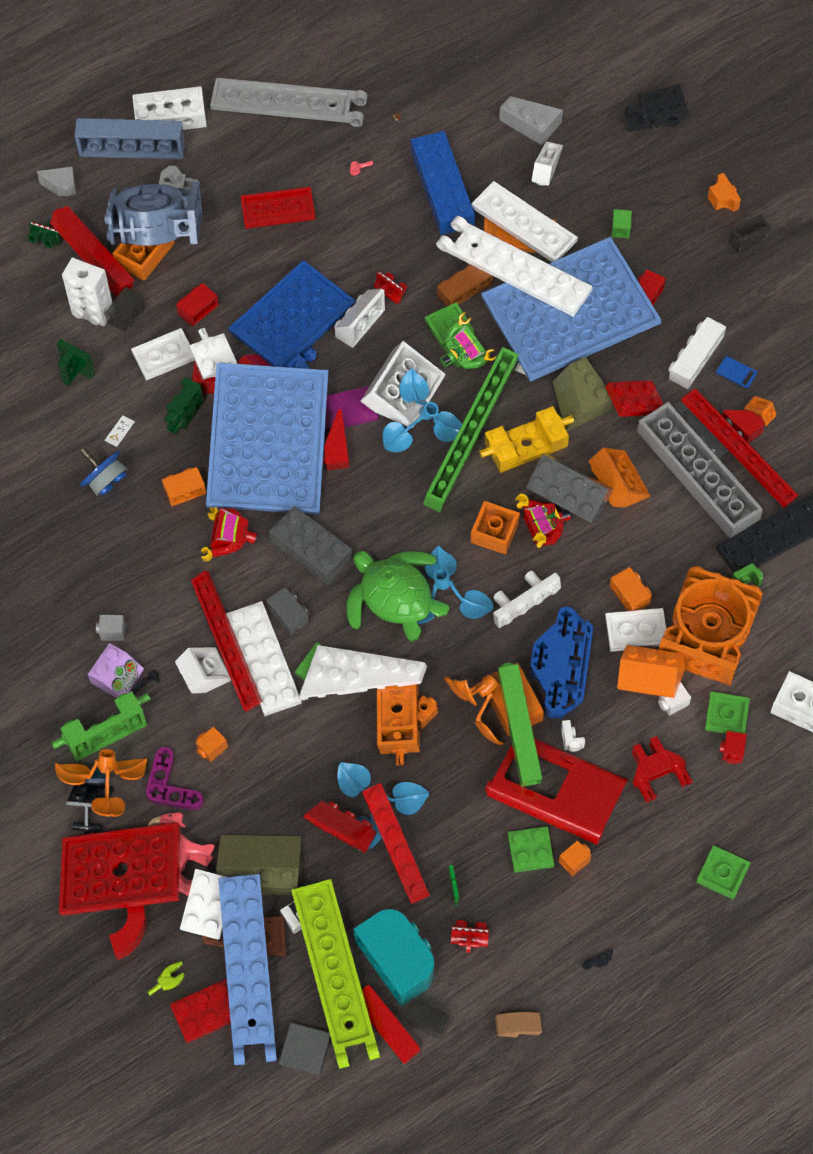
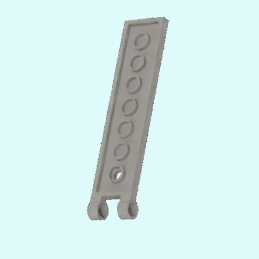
M216 78L210 107L211 110L350 123L352 126L360 127L363 124L364 115L358 111L349 112L350 105L353 102L358 106H364L368 95L362 90L351 91Z

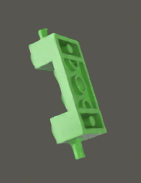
M132 691L123 693L114 700L118 715L108 717L101 724L92 725L87 731L84 730L79 719L68 721L61 727L62 736L52 741L51 744L54 749L66 744L77 762L147 726L140 705L150 701V697L147 693L138 698L134 696Z

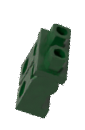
M186 377L181 382L182 391L172 399V403L169 402L167 404L168 413L164 417L168 423L167 430L176 435L181 428L184 430L188 428V423L191 422L204 404L201 385Z

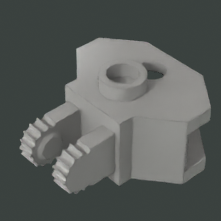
M168 166L161 172L159 184L169 185L180 191L191 190L192 182H197L198 180L186 178V174H182L176 166Z

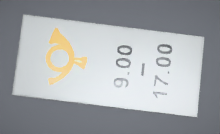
M122 415L104 441L117 447L135 421Z

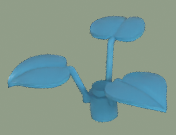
M413 368L410 369L401 379L399 385L400 395L405 402L410 403L415 400L416 404L423 406L419 411L420 417L405 429L399 422H391L386 425L382 434L383 447L390 452H402L410 447L413 438L407 431L422 419L430 420L433 418V422L436 423L433 428L434 434L443 442L454 441L462 426L459 419L452 413L447 411L438 413L439 409L436 403L421 402L427 398L429 386L425 379Z
M437 546L431 553L436 558V563L434 565H425L427 576L435 580L431 599L435 598L437 589L445 590L451 587L458 599L462 601L460 611L465 617L476 619L491 612L494 608L493 603L484 593L477 590H469L464 598L459 594L453 582L450 581V576L457 569L456 560L440 546ZM429 612L427 617L417 621V624L431 621L434 615Z
M344 762L339 764L337 773L338 784L345 795L356 797L360 791L365 790L364 788L369 786L371 777L369 771L364 766ZM402 782L394 786L392 790L394 798L388 796L387 798L390 802H395L398 812L404 815H411L422 807L429 796V792L418 784ZM371 814L370 818L359 816L355 819L360 822L362 819L373 824L372 829L377 832L368 849H371L381 840V835Z

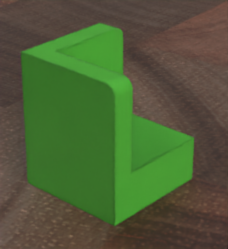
M614 209L612 237L630 238L632 211Z

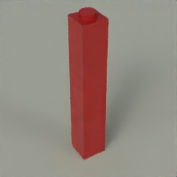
M68 205L56 209L52 214L50 224L85 263L105 270L109 290L117 298L131 292L135 280Z

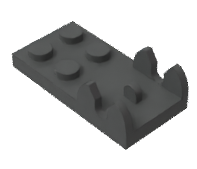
M681 400L672 405L719 460L731 454ZM726 418L728 423L732 426L731 420L729 418Z

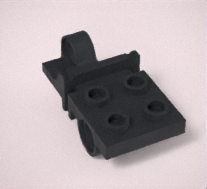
M680 84L646 93V98H644L642 92H638L640 106L632 104L625 108V118L629 132L646 127L652 129L651 125L653 124L657 128V124L660 123L668 127L675 126L680 122L681 117L688 116Z

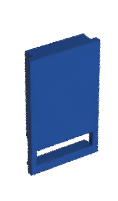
M726 356L716 373L748 389L758 371ZM749 372H754L746 385L743 384Z

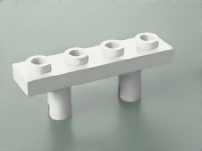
M530 571L525 575V580L532 588L514 600L510 601L503 591L497 592L494 595V600L501 608L493 613L496 626L501 628L504 625H508L517 616L525 614L534 605L540 604L548 596L557 593L561 589L560 577L554 573L542 581L534 571Z

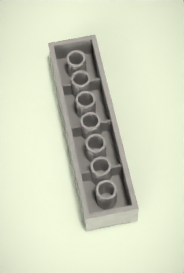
M669 402L639 420L637 430L639 435L729 538L746 530L761 519L763 511L761 506Z

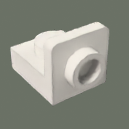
M570 720L562 721L561 733L564 750L575 752L584 748L585 738H576L575 727H571Z

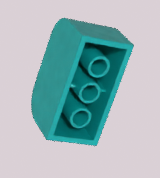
M392 909L382 910L353 929L355 943L401 1007L431 986L434 979V958L430 951L431 946L425 938L421 939L418 935L419 929L415 923H410L401 912Z

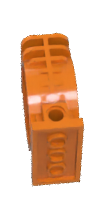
M699 566L689 568L673 612V626L666 628L658 650L683 653L685 671L731 686L741 656L739 650L749 635L762 599V591L755 585H747L737 579L723 577L720 573H711ZM707 623H713L715 626H708Z

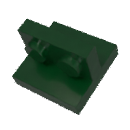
M60 339L56 345L60 356L58 368L62 382L69 386L79 373L92 379L95 375L91 355Z

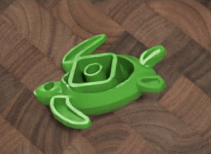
M364 551L355 553L354 563L357 569L364 573L362 583L353 587L346 602L347 618L353 629H359L361 626V611L364 601L368 608L380 619L392 623H403L405 635L410 642L419 639L421 629L417 621L425 619L429 612L436 617L448 614L449 606L443 602L431 599L430 588L425 577L413 567L434 565L436 558L433 555L424 552L405 551L396 553L388 559L375 562Z

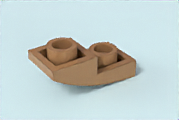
M516 1012L495 1016L497 1036L517 1037L519 1034L540 1035L542 1033L540 1013Z

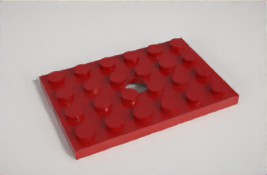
M177 822L62 838L60 915L179 901L180 824ZM120 863L127 864L128 869L123 876L114 875V869Z

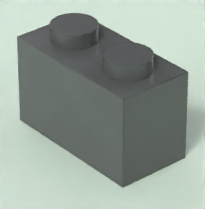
M286 587L266 600L268 609L290 636L309 623L307 608L304 605L300 606L296 595L292 591L289 592Z

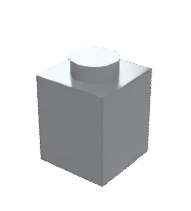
M100 615V621L96 622V633L100 635L101 641H124L125 620L123 615Z

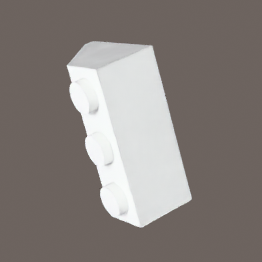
M372 289L367 290L363 295L361 294L357 298L355 305L346 311L342 320L336 322L334 327L335 337L353 348L385 311L384 290Z

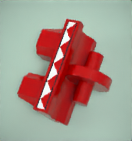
M381 271L378 272L373 287L375 289H383L386 297L399 304L402 296L406 293L407 285L403 282L398 284L394 282L395 278L389 272L383 274Z
M457 920L455 926H452L451 944L467 947L466 953L471 952V947H488L489 929H487L485 922L475 923V928H468L467 922Z

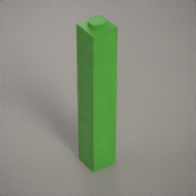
M505 663L498 668L497 674L520 785L524 787L541 784L542 775L518 664Z

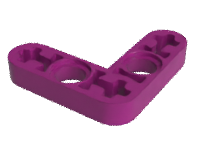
M168 747L159 748L155 754L146 789L148 800L153 804L197 811L202 808L204 800L200 792L168 786L174 755ZM167 753L169 758L165 759V766H162V758L160 756H164ZM158 771L166 773V776L161 780L155 778V774ZM155 790H158L159 794H157L156 797H153L151 793H154ZM172 793L180 794V799L176 802L171 801L169 797ZM184 795H186V798L189 799V800H186V799H185V803H183V802H184ZM194 797H197L198 801L195 802V804H192L190 800H193Z

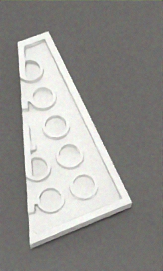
M318 645L299 697L301 700H306L308 697L318 696V698L336 693L343 695L364 692L372 688L385 689L386 686L393 685L400 687L421 684L427 665L425 662Z

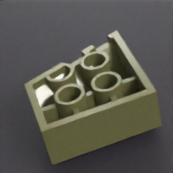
M586 357L569 364L553 381L561 418L570 415L574 418L573 423L565 425L567 432L613 409V403L605 388V384Z

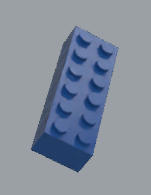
M445 131L412 138L411 153L440 235L456 231L451 226V222L456 216L464 218L467 223L474 226L475 214Z

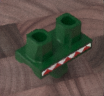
M50 220L46 224L30 222L29 242L35 244L38 240H42L45 247L52 249L54 245L60 246L62 240L60 239V234L50 224Z

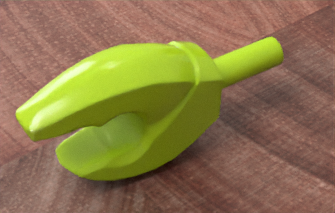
M180 961L167 966L157 978L158 984L147 991L148 995L151 996L160 988L166 991L178 986L185 974L181 973L177 977H172L171 974L180 968L183 962Z

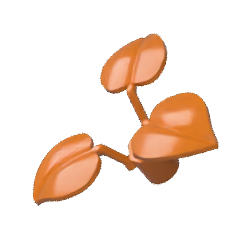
M488 674L475 686L469 688L467 680H451L450 676H444V680L454 694L463 701L468 700L472 705L476 706L473 695L478 693L482 698L487 696L476 717L475 724L485 738L495 744L503 745L504 743L498 741L481 720L483 711L489 700L493 697L491 693L499 686L497 681Z
M103 749L99 752V759H95V764L91 771L87 766L81 764L55 763V771L58 778L64 783L81 785L85 783V779L92 777L98 766L100 772L106 774L105 798L94 799L91 808L96 814L117 817L124 813L125 803L118 797L109 798V773L114 771L116 775L120 774L121 778L127 780L140 779L145 774L147 758L116 762L115 752L111 749Z

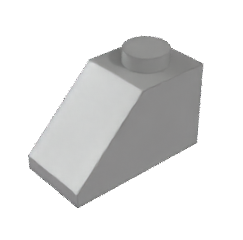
M72 167L37 171L40 185L58 196L76 194L75 176Z

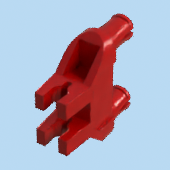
M657 736L650 739L649 747L653 753L652 755L646 756L640 743L632 746L633 750L631 751L638 765L633 786L639 788L646 803L650 802L649 799L653 801L657 798L649 783L669 773H675L682 788L686 787L685 784L688 786L693 782L685 768L686 761L684 758L665 750Z

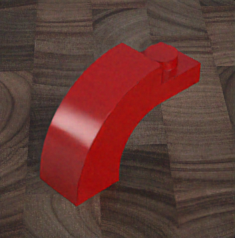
M144 905L127 907L128 918L125 925L118 932L109 935L117 960L129 955L143 939L147 926Z

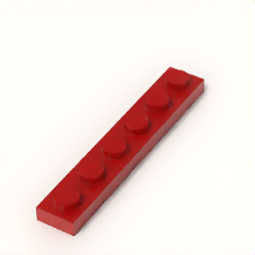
M379 783L361 791L410 904L430 896L382 784Z

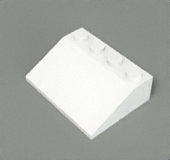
M402 341L392 350L361 399V402L375 413L409 426L420 417L419 411L423 405L416 404L415 400L408 403L402 399L399 385L403 376L413 368L425 379L429 386V394L421 402L427 401L428 403L446 374Z

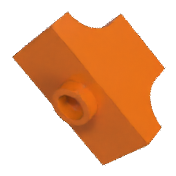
M724 173L717 175L716 184L709 187L707 198L715 210L721 208H728L733 212L738 210L741 198L737 194L735 186L731 185Z

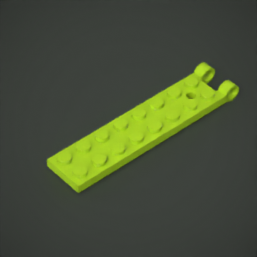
M331 879L291 890L339 1069L349 1067L345 1048L361 1043L366 1045L369 1060L380 1058ZM351 1021L353 1022V1027L350 1029L346 1028L345 1023Z

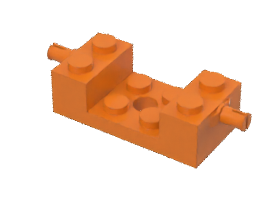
M419 684L400 687L393 685L386 686L385 689H377V746L380 754H395L397 766H400V764L401 766L404 765V754L420 752L417 713ZM395 705L403 707L399 713L392 711Z

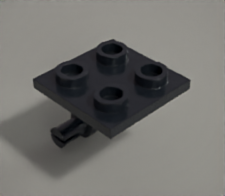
M84 783L74 785L66 805L84 806L85 823L73 822V831H84V833L88 834L89 832L101 833L102 824H90L91 804L96 798H105V784L89 785ZM109 786V798H111L114 787Z

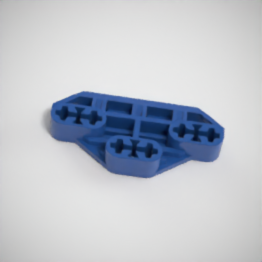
M568 606L562 607L559 610L557 622L535 641L531 658L530 674L539 681L546 693L544 712L547 717L552 719H561L583 702L593 626L588 620L585 623L577 612ZM564 617H567L566 636L562 637ZM578 623L582 626L581 632L585 633L584 636L573 634V631L577 632ZM575 646H579L577 657H581V660L569 659L570 656H574ZM540 649H543L541 670H538ZM571 671H575L574 682H578V685L566 684V681H570ZM554 687H557L558 692L555 708H551ZM568 696H572L575 703L566 709H562L563 706H567Z

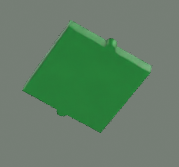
M449 865L448 876L454 905H458L459 894L453 865Z

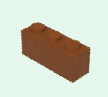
M469 264L467 268L456 272L448 280L440 282L437 286V296L446 307L456 302L460 305L492 285L494 276Z

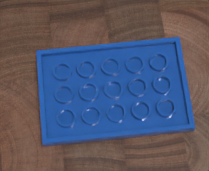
M303 260L235 321L228 330L271 366L284 367L283 364L295 353L302 355L303 350L311 347L346 314V311L355 305L356 300Z

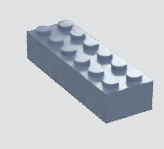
M77 118L75 140L79 157L184 158L185 139L182 121Z

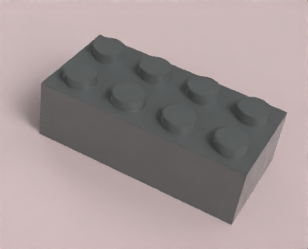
M549 454L542 455L526 486L527 489L590 523L597 522L613 491V488Z
M295 506L269 531L272 544L326 585H329L353 559L352 549Z

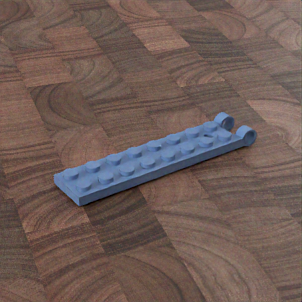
M260 874L218 878L234 1065L245 1064L244 1045L262 1043L265 1044L266 1062L277 1061ZM250 1019L256 1020L254 1027L248 1025Z

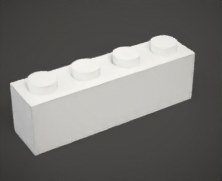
M709 317L704 322H700L696 328L695 335L689 337L686 348L680 350L677 361L671 363L668 369L670 372L669 380L689 389L723 339L726 326Z

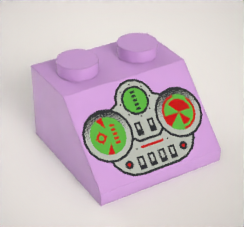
M109 643L88 673L91 684L117 698L119 695L129 693L145 669L125 651Z

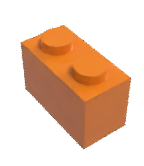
M197 467L188 468L181 473L169 475L162 479L163 488L171 507L206 494L205 484Z
M629 567L611 577L609 586L627 611L641 610L650 605L651 591L641 583V578L637 572H633Z

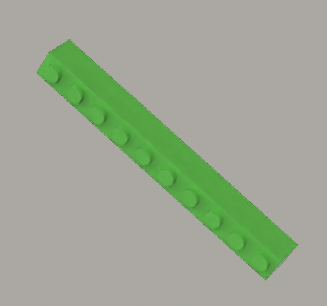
M502 347L433 480L423 505L441 512L516 365L519 354Z

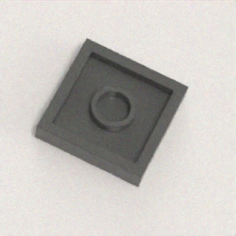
M290 1023L279 1065L320 1075L331 1038L330 1033Z

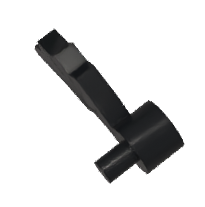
M155 670L148 673L149 677L143 678L131 690L133 694L153 680L158 683L160 681L158 678L159 674Z
M611 949L605 954L599 955L595 960H585L582 967L585 970H590L592 966L600 968L603 965L607 966L608 961L612 960L613 950Z

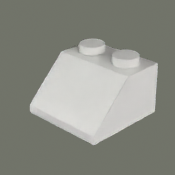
M216 647L188 648L175 661L191 693H206L231 681L227 668Z

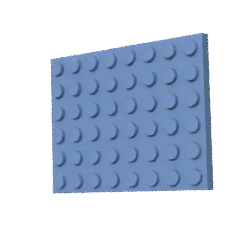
M611 237L549 264L592 286V292L574 317L508 283L481 293L484 303L511 350L519 354L517 360L530 382L661 324V318Z
M217 363L206 507L289 512L295 506L305 514H319L328 370Z

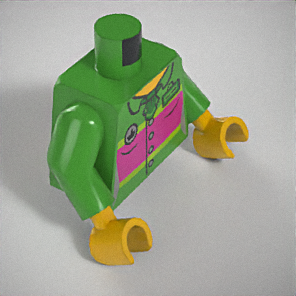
M463 312L459 316V320H456L448 328L444 338L446 345L443 347L446 354L440 358L444 367L454 363L457 368L477 369L488 363V360L492 361L497 358V356L494 358L490 357V353L494 349L486 352L469 329L467 323L470 322L471 317L467 321L463 319V315L466 312Z

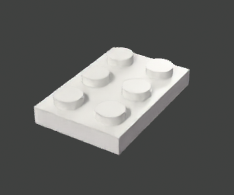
M182 328L131 349L146 381L194 361L189 349L190 344Z
M663 608L605 614L610 652L624 651L626 645L644 648L659 647L666 630Z
M195 869L180 930L221 940L223 927L218 878H226V876Z

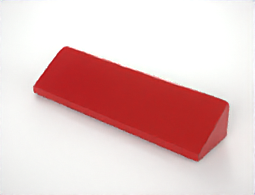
M368 984L362 989L370 1022L401 1062L406 1064L420 1053V1047Z

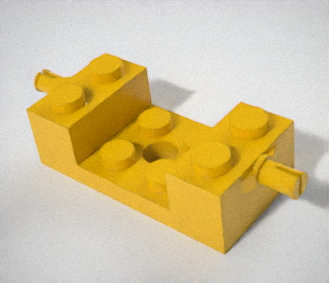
M552 406L536 412V420L505 432L503 426L485 432V445L487 448L479 450L480 456L483 458L491 455L499 472L502 473L538 459L543 454H550L568 447L569 435L565 425L573 423L574 418L572 415L561 418ZM524 440H528L532 444L530 446H524L521 442Z

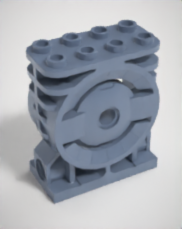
M199 181L192 182L191 190L181 191L175 187L162 184L126 187L120 193L118 188H114L113 192H110V199H108V206L106 208L107 214H105V224L109 227V230H107V241H111V245H115L117 236H119L122 244L158 245L173 241L181 236H190V244H198L203 215Z

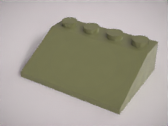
M221 835L216 874L226 877L260 874L261 895H292L291 890L299 888L301 836Z

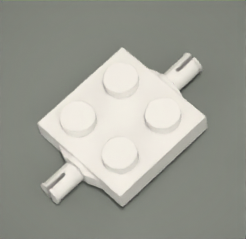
M205 328L198 330L202 340L189 345V349L203 380L216 377L217 363L237 364L224 333L209 337Z

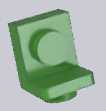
M752 563L733 573L732 579H737L744 584L749 583L752 579L754 584L759 587L763 581V574Z

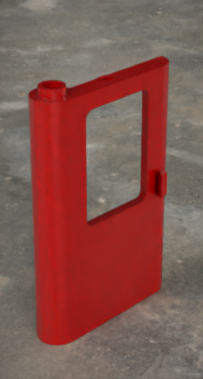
M534 738L539 758L568 770V774L556 798L550 799L505 779L504 776L515 757L513 746L511 745L493 781L489 780L486 785L487 797L598 845L609 817L628 779Z

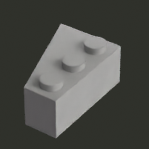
M510 96L500 107V121L540 145H543L562 123V109Z

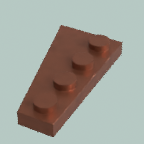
M284 916L265 917L264 928L267 955L287 958ZM223 932L221 940L202 935L203 945L224 948Z

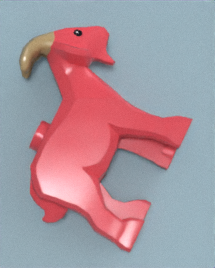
M179 812L155 817L148 823V826L178 822L181 827L185 828V825L182 823L183 815ZM180 833L179 892L189 896L193 881L185 879L181 874L187 861H193L209 868L213 859L211 854L215 849V845L196 844Z

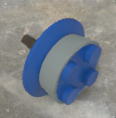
M86 447L79 451L95 468L83 480L80 487L90 485L96 496L107 494L113 488L112 484L114 482H120L127 476L125 472L128 468L117 460L121 453L120 451L111 455L101 464Z

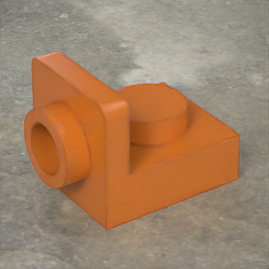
M754 396L744 408L745 411H753L756 415L762 417L765 426L777 414L772 401Z

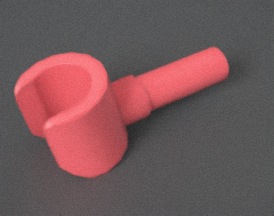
M356 161L352 162L350 174L358 175L361 168L373 165V161L360 164Z

